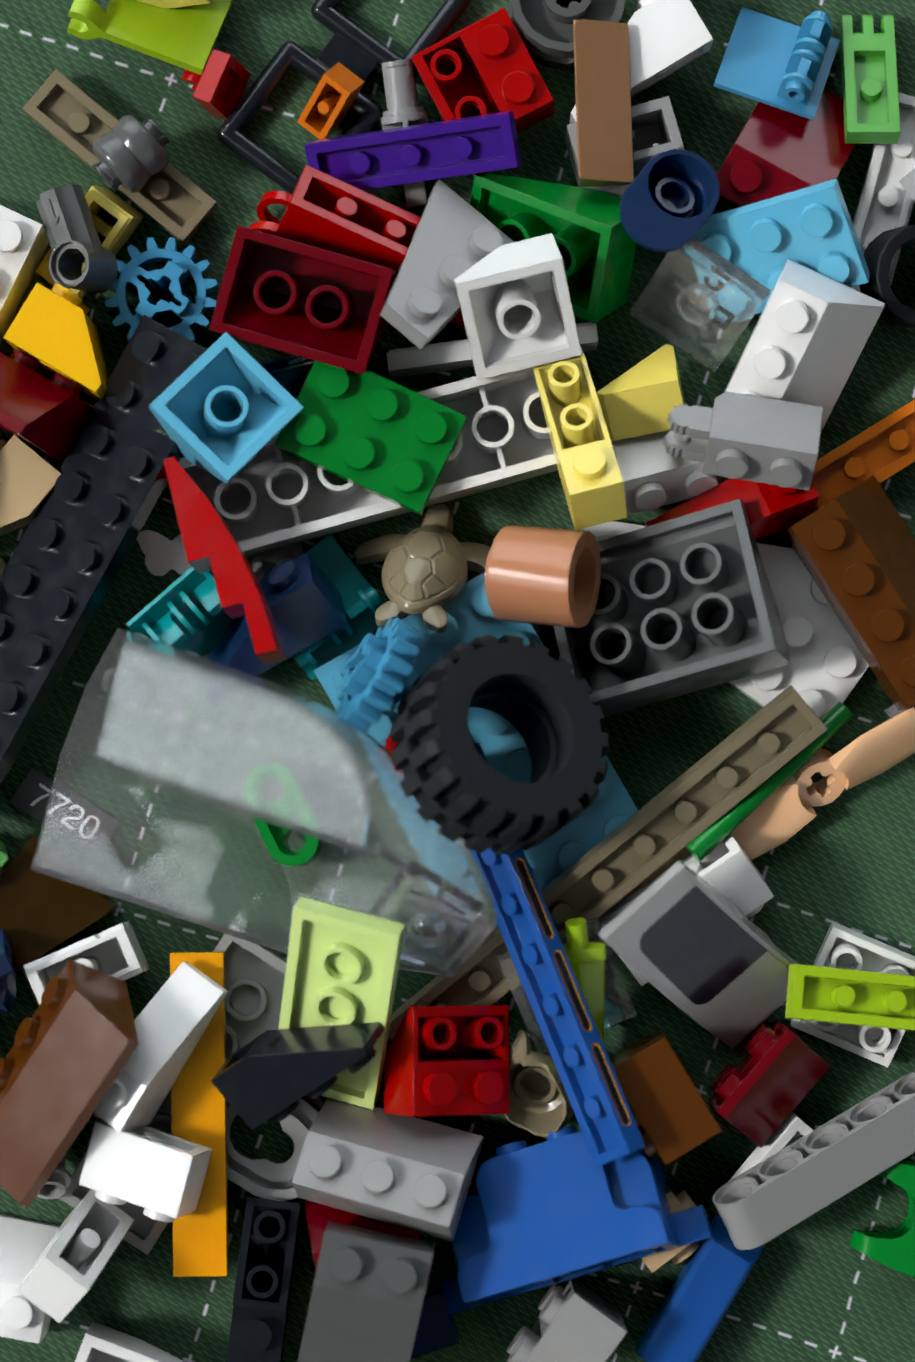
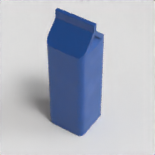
M719 1213L709 1223L713 1237L697 1242L699 1244L698 1249L688 1257L637 1342L635 1349L638 1356L647 1362H697L757 1262L763 1245L750 1250L735 1248Z

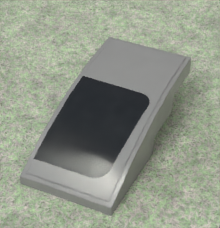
M680 860L671 866L598 933L609 947L650 984L703 1028L732 1049L786 1002L789 964H798L777 948L762 929L743 916L728 897Z

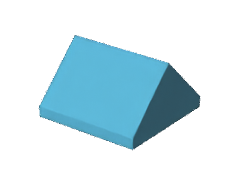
M227 332L149 405V409L166 433L176 442L183 457L225 483H228L304 408Z

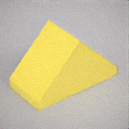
M663 345L596 392L611 441L670 430L671 427L669 422H667L669 413H671L675 405H685L676 356L672 345Z

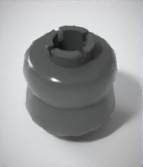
M127 114L119 119L112 132L102 135L94 142L92 150L99 161L93 164L92 167L113 191H116V188L122 185L130 193H136L145 186L150 176L159 173L168 165L169 156L163 149V146L169 144L170 141L148 116L141 123L133 115Z

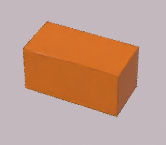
M338 62L323 74L297 123L319 140L327 139L338 130L365 81Z

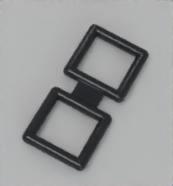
M316 0L311 7V14L314 19L335 33L317 58L295 42H285L217 131L218 140L282 189L292 194L300 175L242 133L288 71L293 67L318 85L323 74L340 62L365 81L350 107V110L356 113L358 117L344 136L373 132L381 122L382 112L384 111L379 104L361 91L379 67L382 68L381 63L411 59V56L443 40L472 0H446L403 58L336 8L342 0ZM412 62L413 73L415 77L418 71Z

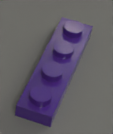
M513 110L321 139L304 144L309 166L361 190L515 168L522 164Z

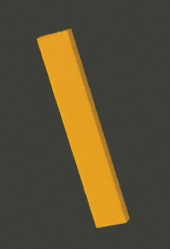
M225 952L170 953V976L182 962L188 961L225 989ZM225 998L171 1088L172 1135L213 1149L196 1211L179 1217L173 1222V1277L227 1276L229 1273L227 1100L211 1082L226 1061Z

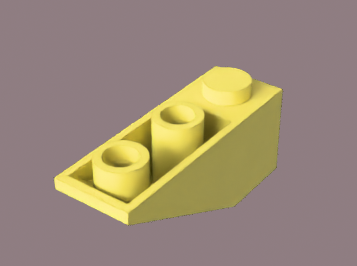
M582 353L580 356L533 367L562 487L575 530L627 518L623 479L585 354Z

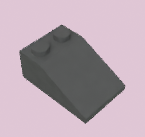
M328 1221L315 1274L298 1362H410L431 1267L434 1243Z

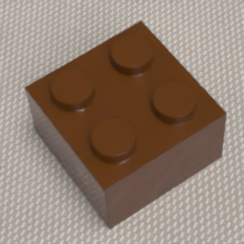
M659 1029L654 1030L609 1058L615 1069L626 1101L638 1118L636 1123L645 1144L643 1149L649 1158L659 1153L667 1165L722 1131L669 1042Z

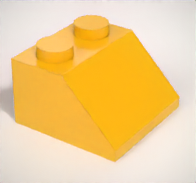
M36 283L3 338L15 350L39 363L43 369L53 375L55 373L62 375L83 389L82 392L95 400H98V398L103 399L106 394V383L109 380V375L97 327L87 316L90 309L82 303V298L60 284L55 283L53 288L49 290Z

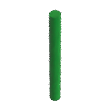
M838 702L820 719L828 730L686 845L691 855L701 862L853 719L852 712L843 703Z

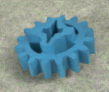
M153 237L147 238V251L140 253L133 245L127 247L132 259L127 264L116 260L120 276L118 279H115L109 288L110 291L116 293V296L104 301L108 311H120V314L112 321L115 328L122 330L130 326L131 328L127 335V340L130 341L144 315L159 323L178 319L181 323L169 328L197 343L192 331L197 326L209 331L210 322L204 314L206 311L214 312L217 301L209 298L208 294L219 290V284L216 279L203 278L212 269L208 260L195 264L196 248L189 245L180 253L178 252V243L172 237H169L165 249L159 248ZM167 262L162 269L151 271L143 269L154 263ZM190 274L195 280L197 289L195 304L185 297L184 287L189 281L188 277ZM146 285L164 291L169 285V290L178 306L171 301L168 303L165 300H160L155 305L156 301ZM130 286L139 294L140 299L134 316L128 304Z
M398 617L395 620L389 618L385 627L379 626L375 635L368 633L363 637L360 646L352 657L347 659L340 676L344 677V682L340 688L342 692L338 696V700L341 701L336 709V714L339 715L338 720L359 732L361 730L367 732L372 723L375 725L379 723L382 714L389 716L394 712L402 696L411 689L417 675L413 671V666L416 662L415 657L420 651V648L416 646L422 639V636L418 634V629Z

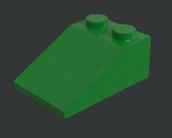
M488 172L474 174L470 205L511 240L517 242L550 233L553 234L563 260L570 300L575 316L592 323H597L626 303L637 243L627 234L621 223L619 214L620 198L599 190Z

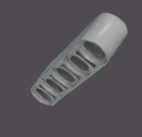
M915 1071L902 1076L721 1186L714 1193L712 1200L735 1248L750 1250L769 1242L915 1152Z

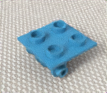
M741 7L713 86L813 120L840 40L831 37L833 25L830 16L823 11H814L811 15L804 18L800 27Z

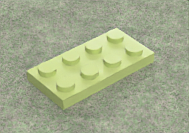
M300 896L293 909L278 1029L380 1022L385 1029L373 1046L377 1052L373 1059L355 1073H351L346 1068L337 1074L338 1079L321 1095L373 1110L380 1095L405 924Z

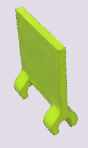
M74 0L69 11L71 21L67 27V32L77 38L86 40L103 38L202 76L233 0H211V3L171 9H163L136 0H110L106 10L93 0Z

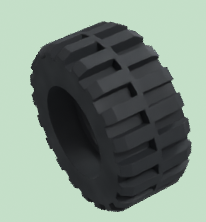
M492 635L475 637L470 643L462 642L449 650L413 683L412 688L403 695L397 707L399 717L392 723L391 739L393 742L399 743V746L391 752L395 770H402L404 779L399 783L406 797L409 798L413 795L420 808L416 812L426 823L430 820L435 821L441 827L438 833L454 842L460 837L465 840L464 846L467 849L481 853L491 847L492 852L497 855L512 854L519 848L526 851L539 845L579 817L581 812L593 803L599 794L598 785L605 781L608 770L607 760L601 759L610 752L608 733L601 732L600 727L605 722V718L600 704L593 705L589 697L593 691L586 680L583 679L579 682L570 672L574 667L561 656L557 660L549 656V648L534 641L525 646L523 645V638L517 636L503 635L498 640ZM469 707L493 711L504 717L517 729L527 745L531 758L532 774L530 783L508 779L493 770L482 759L470 736L468 727Z

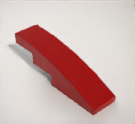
M174 457L164 459L163 462L188 563L198 574L213 571L221 608L231 619L246 615L255 654L265 665L286 659L270 607L243 550L217 509Z

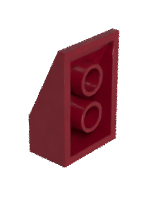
M824 89L813 120L758 102L717 174L720 192L719 201L715 209L725 212L836 179L856 144L845 143L843 99Z

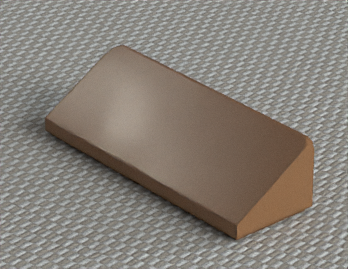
M587 19L573 20L580 186L631 184L634 180L628 24Z

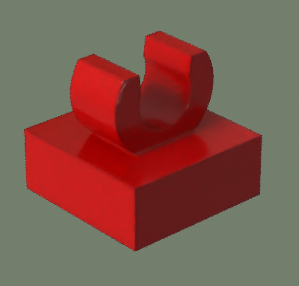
M213 49L202 76L185 69L181 79L193 84L192 89L195 92L192 97L213 116L226 120L240 101L251 74L232 55Z

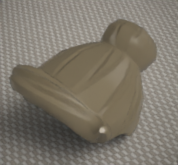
M518 1031L514 1042H509V1113L504 1115L513 1125L528 1130L533 1135L548 1137L549 1133L547 1132L555 1133L561 1127H565L575 1113L552 1057L531 1050V1043L525 1031Z

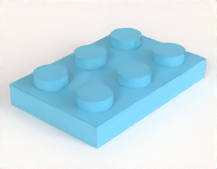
M837 178L711 215L688 243L705 292L715 298L719 305L718 307L709 301L715 316L726 322L730 315L721 309L719 302L737 314L733 320L762 313L787 259L850 288L868 283L870 272ZM715 260H718L735 273L730 277L723 272L726 284L720 289L712 288L706 282L707 273L712 276L711 282L717 285L720 282L714 266Z

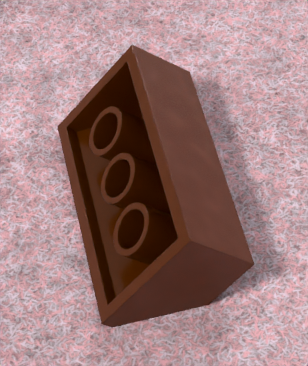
M873 475L787 529L784 534L899 711L915 705V538Z
M71 959L59 977L53 976L48 981L42 994L40 1006L32 1018L26 1017L21 1022L15 1035L13 1047L5 1059L0 1058V1186L20 1205L28 1208L139 1045L127 983Z

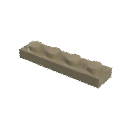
M57 69L22 108L28 117L92 170H94L92 165L99 161L92 150L94 142L102 135L112 132L115 124L118 122L115 117ZM170 163L159 173L150 176L145 186L136 193H130L122 185L116 188L184 246L218 207L214 199Z

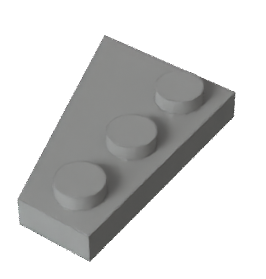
M440 179L436 181L430 193L425 210L415 229L408 251L380 316L421 350L461 311L454 279L499 246L514 242Z

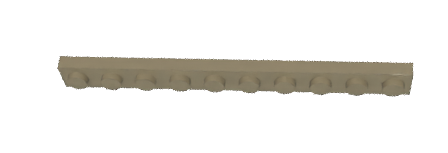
M792 685L787 687L540 891L562 944H567L566 920L584 918L588 927L828 730ZM497 926L392 1013L388 1035L392 1041L408 1006L493 1005L521 982L499 927Z

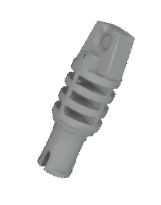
M404 59L381 63L387 111L382 112L383 117H381L382 130L429 123L428 112L424 110V106L418 105L412 60ZM424 181L403 184L407 209L427 205Z

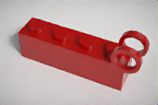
M306 164L292 194L284 191H270L261 197L257 206V216L260 221L251 224L249 228L398 271L421 217ZM281 204L287 207L282 219L278 220L269 212L267 206ZM460 311L451 322L465 328L462 312Z

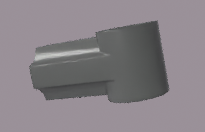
M71 183L66 186L53 187L40 194V199L36 204L52 248L49 259V271L53 280L67 288L92 293L105 292L116 279L118 271L117 261L113 253L101 245L82 186ZM85 260V263H86V264H85V269H84V272L82 273V272H81L82 263H83V261Z

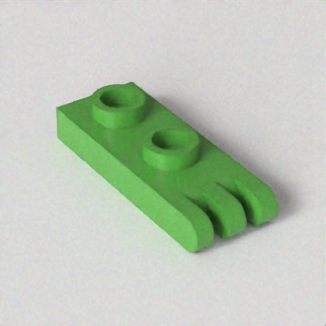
M840 15L839 34L845 143L898 144L901 131L894 15H882L880 22L881 33H874L873 15H861L860 33H853L852 15Z

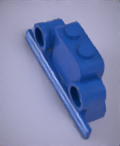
M575 1125L561 1127L555 1133L549 1131L546 1142L530 1147L527 1146L526 1141H518L500 1146L495 1149L497 1157L488 1159L478 1169L476 1184L479 1196H466L455 1237L452 1241L459 1269L458 1278L441 1283L449 1315L711 1238L713 1236L705 1207L700 1205L671 1214L665 1193L666 1174L664 1168L654 1156L649 1158L644 1151L637 1150L596 1167L583 1133H578Z

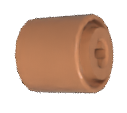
M517 525L501 528L494 538L485 567V589L493 616L505 622L573 628L586 626L593 616L601 583V559L595 535L590 531Z

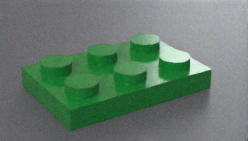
M315 361L296 399L304 408L280 432L275 446L421 516L463 430L467 416L370 370H367L366 374L363 375Z

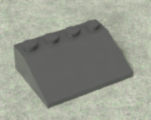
M740 498L598 541L601 559V583L598 601L592 618L582 628L554 626L560 656L574 667L570 672L579 682L583 679L586 680L593 691L589 697L594 706L600 704L604 718L791 664L780 615L744 503Z

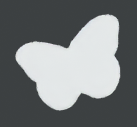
M144 530L139 533L137 541L142 552L146 555L145 565L153 575L163 576L171 569L183 575L187 569L192 567L187 561L181 534L170 541L167 537L155 531Z

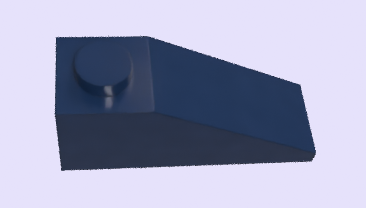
M308 552L293 561L288 560L278 564L272 569L270 574L263 577L259 582L270 607L286 659L346 626L341 595ZM246 615L234 618L202 665L205 693L211 702L286 660L265 665L256 656Z

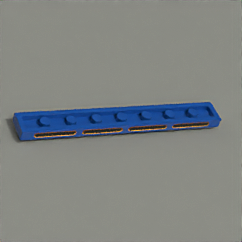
M479 742L474 743L477 752L487 763ZM491 847L483 853L467 849L596 1167L644 1148L645 1144L638 1130L636 1120L626 1101L615 1069L610 1062L596 1028L594 1018L589 1011L574 970L565 953L553 919L544 902L524 851L519 848L512 854L497 855L492 852Z

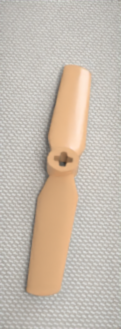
M915 705L860 735L834 755L824 749L816 752L731 832L752 861L787 842L817 816L813 807L832 803L841 795L844 788L848 790L874 778L914 754ZM820 772L823 778L819 782L813 783L810 777ZM686 846L616 904L668 870L678 860L681 861L691 853L687 850Z

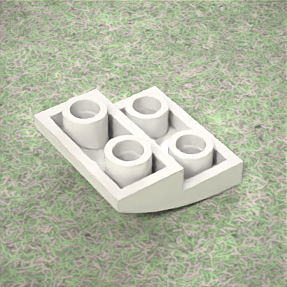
M832 921L813 966L915 976V956ZM791 1019L790 1026L885 1067H889L906 1031Z

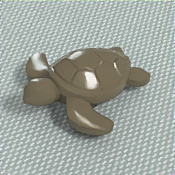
M444 504L430 506L423 518L421 527L414 529L406 535H382L368 540L356 548L354 552L356 564L363 565L384 561L381 575L382 586L390 600L375 611L377 626H385L389 618L395 620L398 617L402 620L406 613H422L425 628L436 633H443L448 627V617L441 606L452 600L464 588L468 579V570L479 573L485 572L490 547L475 542H459L453 535L454 518L449 506Z

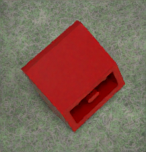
M505 7L411 56L413 64L444 121L513 110L516 131L519 133L554 114V99Z
M509 1005L408 1006L385 1056L384 1114L417 1117L509 1113Z

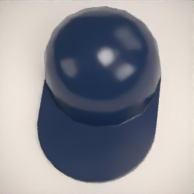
M673 149L659 153L646 164L621 198L619 214L627 234L637 244L651 251L672 252L684 247L711 216L719 201L720 184L714 169L704 158L691 151Z

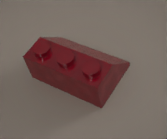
M237 225L209 330L221 334L227 332L231 337L365 375L387 322L380 314L398 271Z

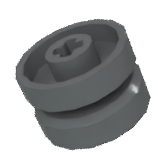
M509 0V17L534 61L543 67L568 71L575 69L573 20L587 19L621 23L625 0ZM561 2H570L568 8L559 5Z

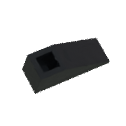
M380 1022L267 1030L231 1054L211 1082L251 1130L270 1118L276 1124L290 1115L299 1105L298 1100L308 1093L314 1099L326 1092L338 1079L336 1075L346 1068L351 1073H355L369 1063L377 1053L373 1046L385 1028Z

